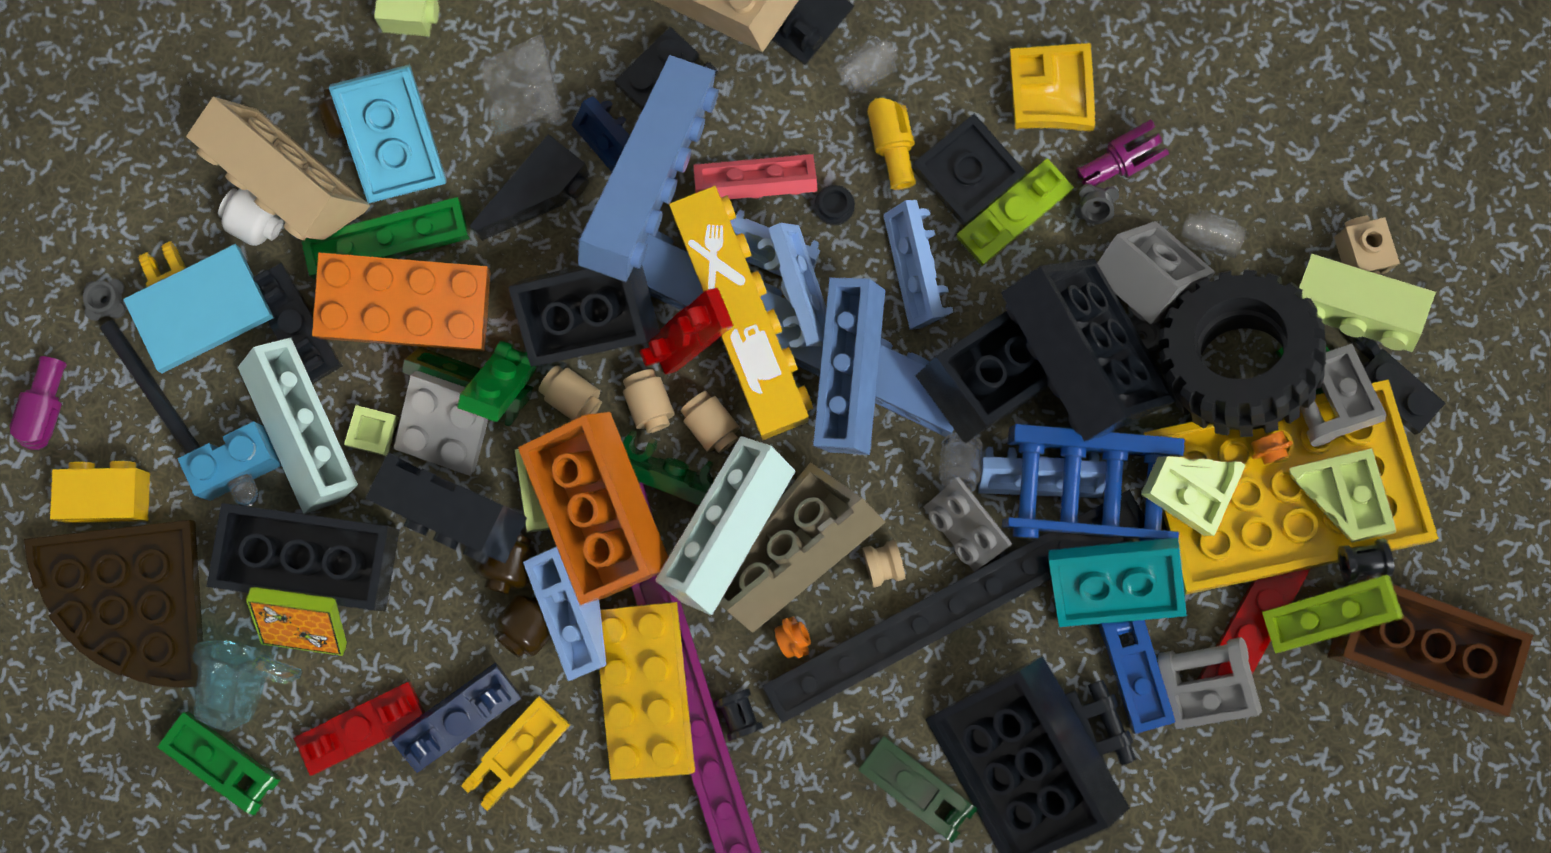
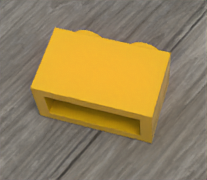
M112 461L110 462V468L95 469V463L69 462L68 469H52L50 519L64 523L148 521L150 472L136 468V462Z

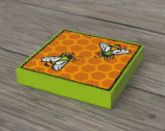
M250 588L246 601L262 645L344 655L347 641L336 599L265 588Z

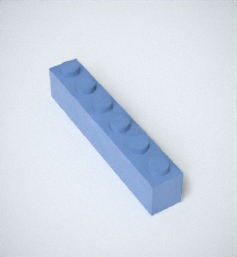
M669 55L579 240V266L627 282L633 267L640 268L642 266L648 244L645 243L648 234L656 235L663 215L660 208L663 202L670 204L677 186V180L674 178L678 171L685 172L690 160L691 141L698 142L705 125V119L702 117L705 111L711 113L715 107L719 89L713 88L715 70Z

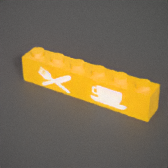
M715 185L670 203L669 206L703 292L718 287L734 326L723 334L721 338L762 441L808 423L809 415L807 411L814 409L805 385L799 388L796 386L792 376V372L798 370L795 359L789 347L781 349L776 334L782 332L780 322L775 310L766 311L760 296L767 294L759 271L750 272L745 258L752 256L744 234L735 235L730 221L736 219V214L728 195L720 197Z

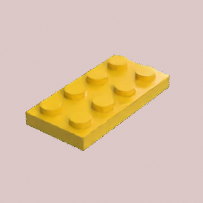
M677 602L600 610L606 666L599 668L611 780L694 773L695 764Z

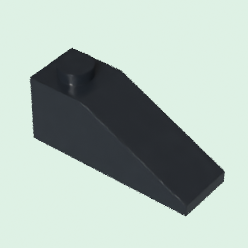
M548 134L471 223L470 228L483 241L565 205L570 197L573 199L578 198L589 183L587 177L590 174L586 163Z

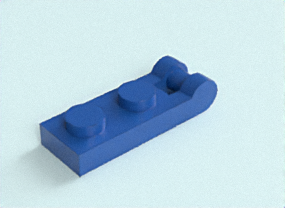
M1145 620L1098 624L1132 734L1176 723ZM1131 632L1135 644L1122 648L1119 635Z

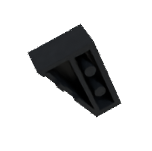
M387 453L365 498L407 518L403 526L424 536L427 535L429 529L435 531L433 540L456 550L459 543L466 545L462 554L484 564L487 563L489 557L506 563L527 519L526 516L500 503L440 478L423 468L420 469L390 453Z

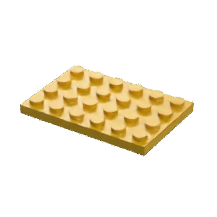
M1389 379L1371 383L1386 412L1385 421L1336 437L1331 442L1322 446L1314 447L1311 445L1306 434L1309 428L1301 411L1300 417L1292 423L1288 424L1283 419L1278 422V430L1268 434L1265 433L1264 428L1253 430V437H1240V430H1230L1229 435L1225 436L1215 433L1213 424L1209 423L1206 428H1202L1193 422L1143 433V435L1185 439L1184 456L1181 457L1186 459H1210L1222 462L1236 461L1246 465L1215 536H1203L1162 509L1167 531L1179 532L1185 595L1337 563L1339 546L1349 545L1351 548L1373 545L1377 539L1384 538L1388 542L1391 551L1431 543L1439 539ZM1325 394L1316 395L1315 402L1324 422L1335 419L1336 417ZM1283 431L1287 442L1292 441L1293 443L1292 446L1286 448L1289 456L1270 464L1264 465L1262 458L1254 460L1251 457L1255 455L1251 442L1273 433ZM1372 448L1395 523L1396 532L1351 543L1290 477L1289 468Z

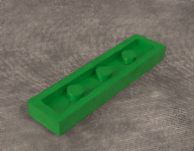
M456 197L347 225L325 240L306 238L301 240L309 276L316 279L318 253L395 259L468 240L470 236L461 201Z

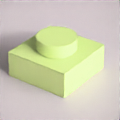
M356 405L344 445L386 456L389 453L399 417Z

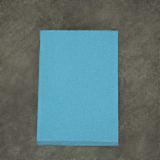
M410 64L330 84L329 90L368 203L446 184V176Z
M236 244L123 299L158 372L164 373L274 318L258 284L253 279L254 276L240 247Z

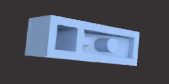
M557 547L524 561L523 564L567 680H573L606 666L599 600L584 605L579 604Z

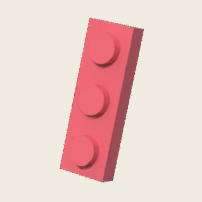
M813 154L694 165L695 193L715 185L720 197L728 195L729 199L761 198L763 196L785 194L799 195L807 192H817Z

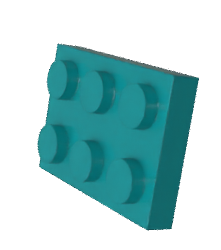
M1179 538L1049 550V564L1059 627L1187 616Z

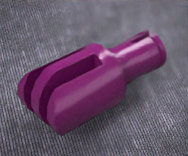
M1150 119L1110 141L1106 149L1107 153L1082 167L1076 168L1079 178L1088 177L1081 181L1082 184H1092L1095 187L1117 174L1128 178L1169 155L1165 147L1154 151L1135 163L1132 162V159L1154 148L1163 141L1159 133L1151 135L1126 149L1123 146L1156 127L1153 120Z
M39 357V364L31 389L19 394L10 423V434L22 447L29 450H40L47 446L48 441L53 435L62 403L59 402L56 393L67 364L55 358Z

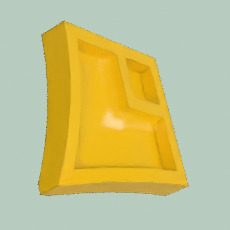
M1091 43L1010 49L1015 129L1058 128L1094 131L1095 107Z

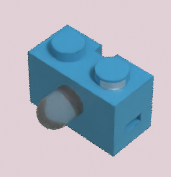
M254 421L223 436L225 445L221 447L208 443L177 458L194 496L211 501L230 491L235 502L240 506H251L258 500L259 491L254 479L282 466L265 427Z

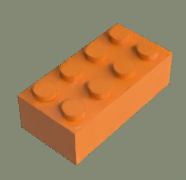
M318 253L312 336L328 340L485 351L491 271L487 266Z
M611 412L585 414L518 447L580 605L604 599L659 575L669 557Z

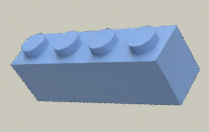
M829 278L813 446L830 453L870 455L885 289L871 279Z

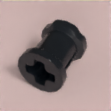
M1384 538L1377 539L1373 545L1354 548L1344 545L1338 548L1339 568L1346 583L1356 582L1359 577L1377 574L1393 576L1394 559L1391 548Z
M749 688L714 701L716 708H721L730 731L727 735L728 741L764 728L762 722H757L748 699L751 695Z

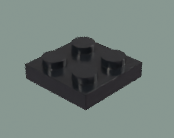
M975 113L917 159L912 166L914 171L963 227L985 211L1027 174Z

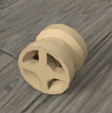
M895 539L887 541L880 548L872 546L862 548L873 588L881 586L888 579H894L895 581L906 579L901 555Z

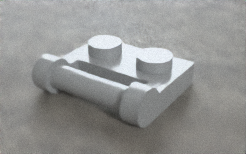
M1349 344L1326 352L1325 376L1321 387L1336 418L1324 422L1315 400L1309 408L1300 406V411L1309 428L1306 434L1311 445L1314 447L1325 445L1336 437L1384 422L1386 418V412L1353 345Z
M1243 638L1228 640L1227 645L1175 654L1174 651L1159 653L1158 665L1176 723L1174 724L1176 729L1254 717L1262 713L1248 662V649ZM1224 662L1231 663L1232 674L1181 682L1179 675L1181 670Z

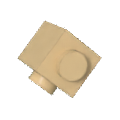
M1369 216L1354 218L1345 222V228L1334 237L1341 261L1344 264L1379 275L1389 272L1400 264L1385 217L1370 221Z

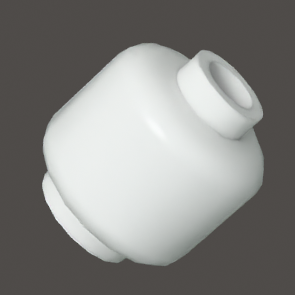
M233 188L223 198L218 210V215L222 218L223 229L249 245L257 246L267 239L274 240L280 233L284 220L277 214H269L257 206L254 202L256 196L248 189L243 190L239 188L237 190Z

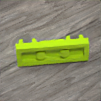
M1047 158L963 228L956 237L983 267L1072 192L1074 187Z
M1389 575L1262 612L1275 653L1285 652L1403 618Z

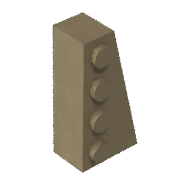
M810 462L777 502L719 605L753 633L886 522L861 496Z

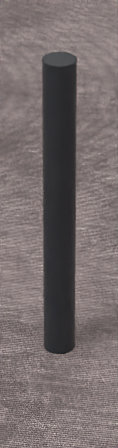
M111 320L104 323L100 330L185 455L200 448V445L116 322Z

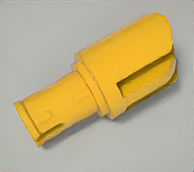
M876 98L870 102L867 110L875 152L885 157L891 189L901 190L912 187L916 184V179L913 175L908 151L911 150L915 142L906 106L889 99Z

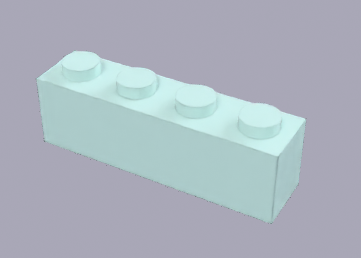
M287 338L253 347L240 363L238 369L303 514L341 502L358 484L292 339Z
M741 436L655 581L682 603L712 615L794 475L795 470L772 446Z

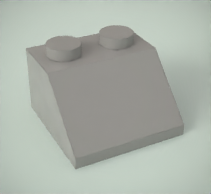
M1157 221L1117 234L1097 263L1115 295H1118L1131 307V311L1136 317L1151 325L1163 320L1170 308L1178 309L1177 298L1184 291L1195 292V283L1206 277L1210 280L1215 274L1212 268Z

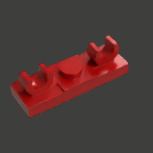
M718 287L705 290L687 307H684L670 319L656 336L650 339L651 342L648 343L650 347L639 351L645 366L660 362L665 375L674 373L734 326Z
M406 682L293 739L309 775L314 776L391 738V736L425 712L412 683Z

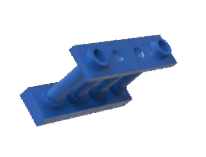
M1015 424L1009 428L1008 445H1018L1019 453H1023L1018 518L1008 517L1002 519V528H1013V536L1038 538L1039 531L1139 539V541L1179 538V532L1161 530L1162 508L1147 498L1144 529L1119 527L1123 462L1128 461V455L1144 456V463L1148 464V479L1157 457L1184 456L1185 439L1110 432L1104 436L1084 442L1082 436L1073 429ZM1044 448L1061 449L1060 456L1065 457L1060 522L1035 520L1040 454H1044ZM1086 451L1102 453V460H1106L1102 525L1077 523L1081 460L1086 458Z

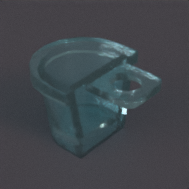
M219 640L199 642L194 646L192 654L193 662L198 665L194 717L204 724L228 732L253 719L266 679L287 684L299 679L302 670L274 660L276 653L243 643Z

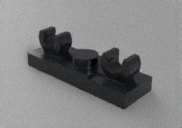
M279 263L273 268L266 269L254 276L253 279L258 284L274 317L268 321L278 340L292 339L311 383L314 384L341 368L343 365L328 339H319L312 336L314 315L285 265Z

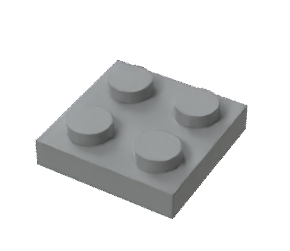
M415 371L410 376L394 449L471 476L477 466L488 419L457 408L460 394L465 387L420 371Z

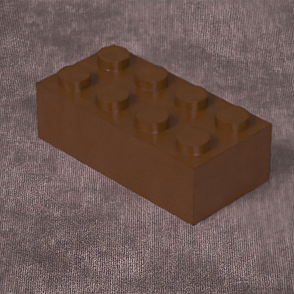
M1359 577L1356 582H1351L1350 586L1374 579V577ZM1392 584L1403 618L1334 637L1327 658L1486 716L1509 717L1533 635Z

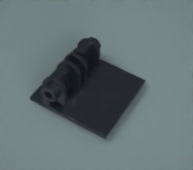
M798 0L772 38V41L806 65L855 5L848 0Z

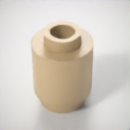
M558 365L554 366L539 386L538 391L545 396L544 401L572 421L585 414L597 413L602 404V401L598 399L600 390L570 368L562 369Z
M647 369L625 378L623 383L626 389L623 390V395L636 428L646 429L647 433H654L670 425L668 419L672 418L675 413L661 377H656L653 369Z
M703 391L692 398L680 410L685 416L683 422L707 452L716 449L720 454L738 440L735 433L739 430L740 426L717 397H711L707 391Z

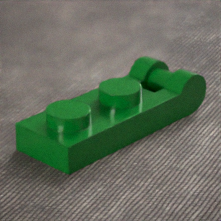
M500 340L494 354L461 392L457 408L498 422L533 376L537 366H530L527 352L524 353L513 349V344Z
M182 712L157 746V748L214 790L251 815H256L263 805L261 799L268 790L273 791L281 780L269 768L262 766L190 712ZM245 774L254 780L247 791L238 786V783Z

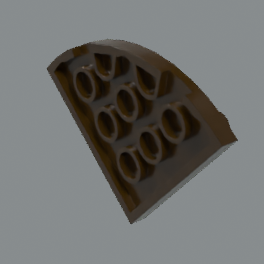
M183 520L24 539L26 561L33 586L39 590L43 602L50 612L48 615L50 620L79 652L101 667L117 675H123L139 682L176 688L206 687L195 521Z

